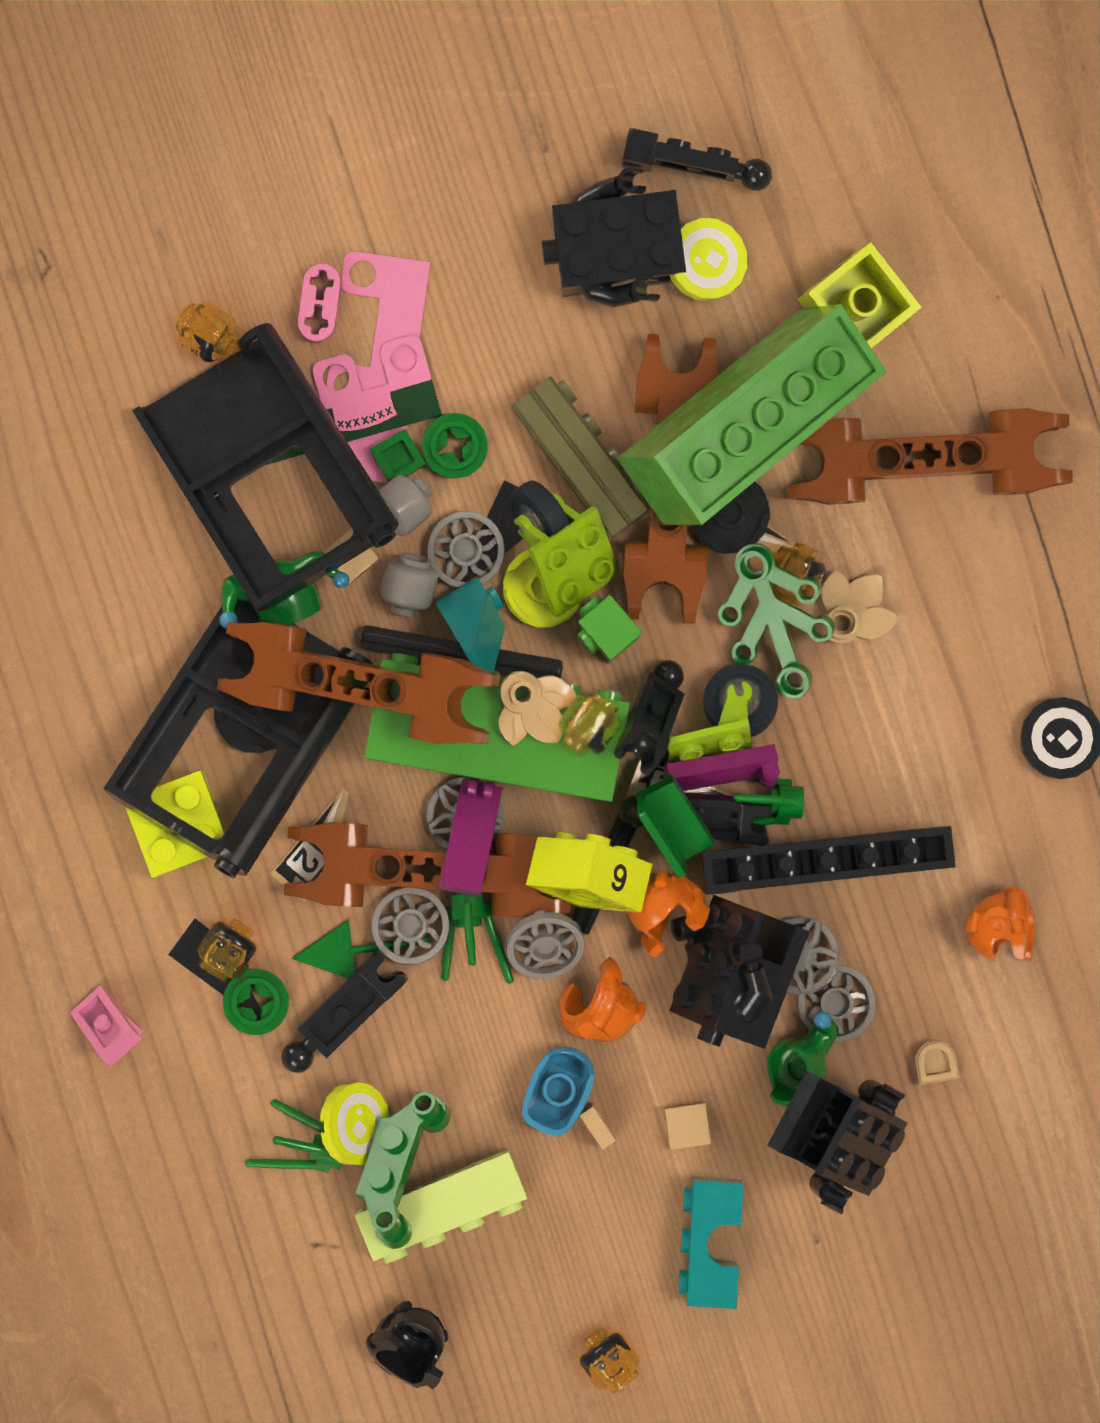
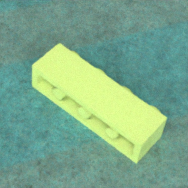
M507 1149L404 1191L398 1210L411 1224L412 1236L410 1241L401 1248L391 1249L380 1241L376 1235L368 1207L356 1211L354 1216L373 1262L383 1258L384 1263L388 1264L407 1256L406 1248L421 1242L423 1248H427L446 1240L444 1233L454 1228L460 1227L462 1233L484 1224L482 1217L496 1211H498L500 1217L514 1213L523 1208L521 1201L527 1199L528 1194L510 1149Z

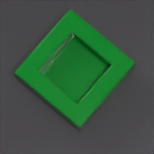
M406 429L370 449L371 455L388 482L398 475L408 477L426 466L423 457Z

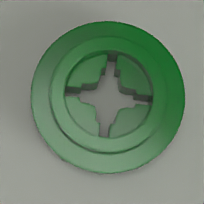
M449 413L438 417L428 426L423 436L422 451L427 464L435 473L450 479L469 477L482 466L488 451V441L484 429L475 419L461 413ZM447 430H450L457 440L472 438V441L467 442V445L462 447L463 462H460L458 457L456 458L452 452L438 454V452L444 450V447L449 445Z
M250 969L241 972L229 982L223 996L224 1013L231 1025L245 1034L263 1035L269 1033L283 1022L288 1013L289 994L280 978L267 970ZM252 984L255 985V990H258L260 996L274 998V1000L268 1001V1004L262 1006L261 1020L258 1019V1014H255L253 1007H239V1003H244L245 1000L251 998Z

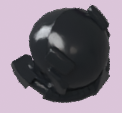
M404 1301L398 1304L392 1313L387 1314L380 1321L375 1332L367 1337L366 1347L371 1357L375 1360L374 1363L388 1374L416 1388L427 1385L434 1389L443 1376V1372L435 1366L443 1352L444 1342L449 1337L438 1316L430 1310L419 1307L412 1308L410 1301Z

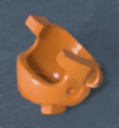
M658 871L656 874H650L641 913L620 912L629 914L635 928L638 931L644 932L640 935L641 942L646 951L655 958L665 949V945L662 943V935L667 919L675 907L682 905L686 910L685 923L693 931L703 928L710 908L705 904V892L697 882L684 876L678 878L677 875L669 874L666 871Z
M1012 886L984 898L975 905L966 924L965 931L967 932L968 945H972L975 951L987 960L995 961L1000 946L1004 942L1010 941L1014 957L1031 962L1035 942L1036 920L1029 901L1028 892Z
M609 956L599 967L601 972L600 981L595 995L587 1008L582 1004L581 996L583 991L575 983L567 985L559 999L558 1006L561 1008V1023L565 1030L576 1038L593 1039L600 1042L618 1040L625 1036L635 1023L640 1022L646 1012V1003L637 1001L636 995L628 983H620L623 980L620 967Z

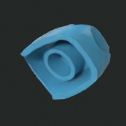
M568 1046L556 1048L546 1053L535 1069L525 1095L522 1115L528 1125L551 1136H562L570 1130L584 1108L593 1086L595 1072L593 1064L586 1054Z

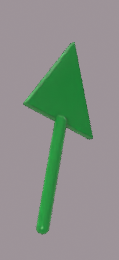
M348 920L292 959L349 978L356 971L354 954L375 952L379 948L376 943L352 946ZM429 937L422 938L424 942L430 943ZM394 941L383 942L389 950L394 949ZM404 941L400 944V948L410 947L409 943Z

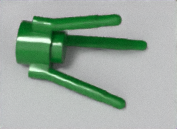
M759 778L749 779L760 783ZM777 779L774 786L776 789L770 788L768 795L737 793L733 796L736 802L772 805V813H775V815L755 818L752 822L756 824H763L765 826L774 824L789 825L790 818L802 819L804 787L792 786L791 779Z
M483 892L481 897L468 894L451 895V906L445 907L449 918V934L443 949L441 979L446 981L449 978L456 921L457 928H464L468 964L474 966L476 964L474 927L482 926L481 918H483L504 978L507 983L511 984L514 979L491 915V902L484 903Z
M276 1099L271 1101V1106L320 1133L325 1132L323 1123ZM317 1134L314 1135L312 1143L279 1136L273 1138L274 1144L309 1152V1158L314 1160L247 1159L245 1161L247 1167L312 1169L328 1173L329 1168L340 1170L342 1165L330 1156L322 1142L321 1135Z

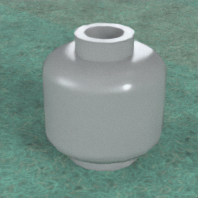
M398 475L378 490L399 522L395 530L396 535L406 536L431 515V505L428 500L431 497V492L419 478L411 480L406 476Z
M400 553L399 558L387 562L380 595L384 601L391 604L390 611L398 615L413 617L415 611L426 610L431 606L438 581V574L431 567V560L416 554Z

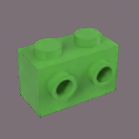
M597 595L579 610L582 619L578 621V627L581 632L577 634V638L592 655L599 651L609 664L642 635L641 630L611 595L604 600Z

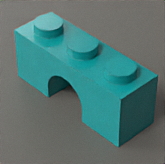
M692 1177V1187H684L683 1212H690V1226L681 1230L680 1253L688 1254L687 1270H679L678 1295H686L685 1301L687 1306L737 1309L738 1263L719 1261L712 1257L707 1250V1241L711 1232L719 1226L741 1225L744 1186L742 1180Z

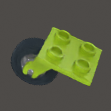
M533 480L523 483L511 493L510 505L516 518L514 523L519 526L517 532L532 546L528 550L552 615L558 618L620 575L596 507L591 506L579 514L566 505L560 496L555 493L551 494L542 484Z
M747 664L730 665L715 673L709 680L703 696L704 711L713 727L669 737L668 752L670 763L752 748L751 737L767 729L777 712L778 695L770 677L761 669Z

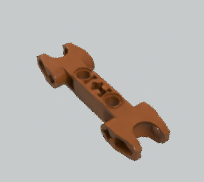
M648 334L643 361L637 376L635 413L657 414V426L719 375L716 359V339L704 338L698 366L688 373L677 374L669 371L662 363L659 335ZM650 506L648 541L625 540L622 579L626 593L627 615L631 620H639L644 593L653 585L666 584L674 587L681 596L683 623L695 624L699 600L706 583L708 546L686 544L687 525H679L673 531L661 529L657 524V515Z
M1029 408L996 410L989 412L990 433L862 440L860 418L830 419L799 444L812 447L819 453L823 464L821 474L815 480L787 486L786 499L812 501L826 505L860 503L866 501L865 480L992 473L993 495L1030 494L1049 487L1071 484L1073 482L1072 470L1044 467L1036 460L1033 451L1035 438L1039 434L1070 426L1069 414L1043 412ZM970 444L977 449L979 458L976 464L966 465L961 462L958 456V449L961 445ZM904 447H909L907 456L918 455L924 450V447H929L930 454H936L937 459L930 464V467H926L925 460H911L908 463L909 469H905L906 452ZM885 448L894 452L897 463L893 469L887 470L878 466L875 456L879 449Z
M228 622L226 633L232 637L240 638L250 645L254 652V665L251 672L243 679L219 678L217 690L239 698L250 705L281 711H293L296 691L411 714L408 737L436 744H489L491 732L466 721L461 712V700L464 693L472 686L499 687V674L476 666L465 659L432 653H422L419 674L303 651L307 631L304 627L280 622ZM318 665L322 667L324 677L320 684L315 679V669ZM354 678L360 681L371 682L370 688H360V686L354 684ZM394 680L400 686V695L396 701L390 693V687Z
M328 822L307 827H288V839L306 841L316 845L323 853L325 864L322 873L314 881L285 883L284 895L304 898L323 905L363 907L364 885L440 889L447 852L367 847V824ZM496 833L495 855H489L482 892L492 893L491 915L526 918L538 910L553 913H570L571 903L542 895L539 890L526 885L538 836ZM385 855L393 856L399 862V873L393 879H385L377 871V863ZM405 856L414 857L411 865H424L427 858H433L434 865L441 867V873L434 875L432 882L425 881L426 877L423 873H411L412 881H404L408 869Z

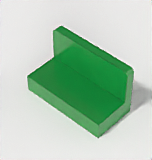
M671 774L637 792L636 798L640 820L678 878L687 875L685 860L713 846L714 840L675 777Z

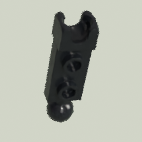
M629 128L622 166L651 172L652 165L731 182H734L735 178L741 180L742 184L752 191L765 189L772 180L771 167L764 160L751 159L745 164L738 163L739 159L731 157V152L726 149L707 147V152L691 149L690 142L675 138H668L666 143L658 142L657 133Z
M662 660L655 665L652 673L650 672L643 680L624 731L614 749V756L618 759H622L626 752L636 754L641 760L640 771L644 775L650 774L664 757L670 742V733L685 693L678 690L683 683L684 673L682 667L677 662Z
M684 792L713 836V839L738 841L739 844L766 845L769 843L766 826L753 823L752 821L757 817L770 816L772 814L771 804L736 802L733 796ZM636 795L627 797L621 803L619 809L620 818L627 826L633 828L642 827L644 824L638 816Z
M377 949L298 1026V1030L306 1038L303 1041L290 1042L284 1047L281 1054L284 1067L293 1073L305 1072L313 1064V1053L317 1049L327 1059L385 1001H388L407 982V975L403 971H399L391 978L386 979L379 976L377 969L384 961V954L380 949Z

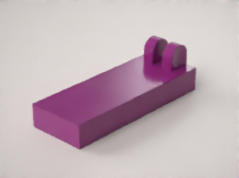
M775 744L668 763L666 764L662 779L673 774L683 791L759 778L763 787L772 788L775 786L780 774L778 755Z
M470 778V780L462 779L440 881V889L481 897L503 787L495 786V782L486 781V784L478 782L479 779Z

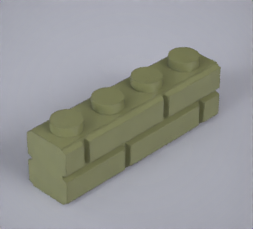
M549 377L531 392L516 401L511 406L512 410L586 510L591 506L598 509L607 537L611 540L647 514L650 508L634 482H630L621 469L623 467L617 460V457L620 456L613 446L606 450L598 440L597 436L602 431L588 413L581 417L572 405L577 398L564 380L557 384L552 377Z

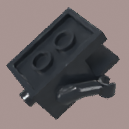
M625 168L619 176L599 181L575 195L571 203L553 205L552 220L555 239L543 240L541 242L544 265L558 264L562 297L583 295L589 301L613 308L636 303L640 300L658 301L660 295L647 294V286L673 283L669 275L686 273L676 190L643 194L646 191V186H633V178L637 174L644 173V171L637 168ZM627 193L638 194V195L624 196V195H626Z
M713 894L708 906L710 912L703 928L693 931L685 923L686 916L674 918L671 921L673 937L678 942L685 940L688 942L685 945L688 962L681 981L674 991L673 1002L669 1011L702 1025L697 1038L720 1047L724 1035L765 1049L810 931Z
M806 1071L767 1146L814 1169L815 1172L809 1182L811 1191L822 1199L820 1204L839 1214H843L844 1206L853 1194L852 1191L844 1188V1186L869 1196L871 1191L876 1189L882 1182L885 1175L884 1167L891 1154L901 1146L905 1137L904 1129L908 1122L895 1116V1110L901 1099H904L905 1094L886 1083L881 1084L875 1080H865L860 1084L858 1088L859 1095Z

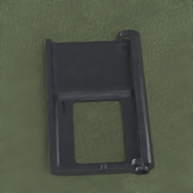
M270 323L258 325L246 332L238 341L239 351L151 405L146 407L138 406L132 410L257 611H264L278 605L373 546L379 548L388 544L395 538V530L399 525V522L281 337ZM299 448L304 452L351 526L353 535L349 540L293 574L285 575L278 568L236 501L231 488L236 482L287 451Z
M244 600L237 602L234 612L237 615L238 622H260L252 603ZM221 606L103 789L120 804L216 861L214 867L218 871L235 879L237 874L247 876L355 703L296 691L293 711H281L250 705L239 698L217 690L219 678L243 679L251 672L254 665V652L250 645L240 638L227 634V629L220 624V616L223 613ZM306 631L303 651L373 664L368 658L355 650L342 647L339 651ZM318 665L315 669V679L320 684L323 680L324 672L322 667ZM354 678V684L360 686V688H365L368 682ZM210 708L220 711L271 742L277 750L229 828L220 839L209 837L158 806L151 799L152 793L204 712Z

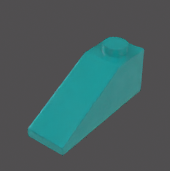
M476 577L439 599L435 604L469 661L476 666L494 672L506 626L498 611L505 608L493 586L485 590Z

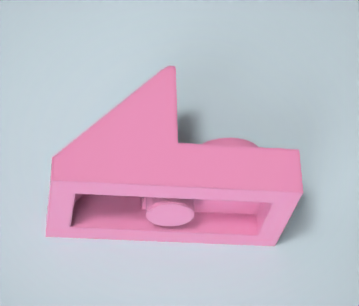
M101 985L70 1012L100 1058L110 1067L141 1039L142 1029Z

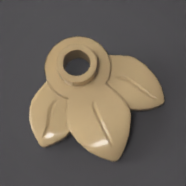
M836 570L826 579L821 591V599L826 609L823 615L830 617L833 622L837 616H844L849 621L847 630L838 631L835 628L833 635L829 639L830 641L837 644H846L857 637L875 640L884 636L895 626L898 616L888 609L879 607L883 596V579L881 575H865L849 583L847 578ZM821 623L824 635L828 634L827 626Z
M525 671L513 672L505 677L499 690L500 699L504 705L498 717L499 730L511 745L519 743L527 733L541 742L558 743L563 734V719L559 710L574 703L577 700V695L569 684L554 675L536 678ZM520 686H527V697L523 700H517L515 698L516 689Z

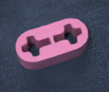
M316 264L310 267L303 279L298 327L303 337L313 343H323L329 340L336 329L341 279L337 271L327 264ZM320 273H327L328 280L334 282L333 287H326L323 301L317 300L318 290L316 286L311 285L312 279H319ZM316 307H322V319L329 324L327 328H321L319 334L314 335L312 334L311 327L306 325V321L314 319Z

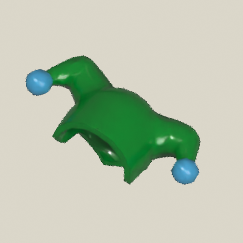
M314 551L294 560L279 559L274 561L283 574L291 575L325 553ZM338 568L327 574L328 577L332 578L333 584L337 588H345L349 584L348 574L339 571ZM234 575L226 577L221 587L223 613L220 616V624L222 627L227 629L228 622H238L234 611L239 600L251 603ZM314 582L270 609L264 611H257L255 609L260 622H280L291 625L320 611L322 603Z
M822 1011L817 1013L814 1017L815 1025L805 1037L784 1039L768 1055L767 1071L772 1086L770 1098L775 1104L788 1107L806 1071L827 1080L828 1067L826 1055L839 1031L837 1024L830 1017L829 1013Z

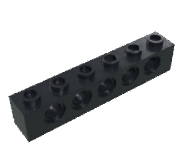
M951 826L700 852L706 894L956 867Z

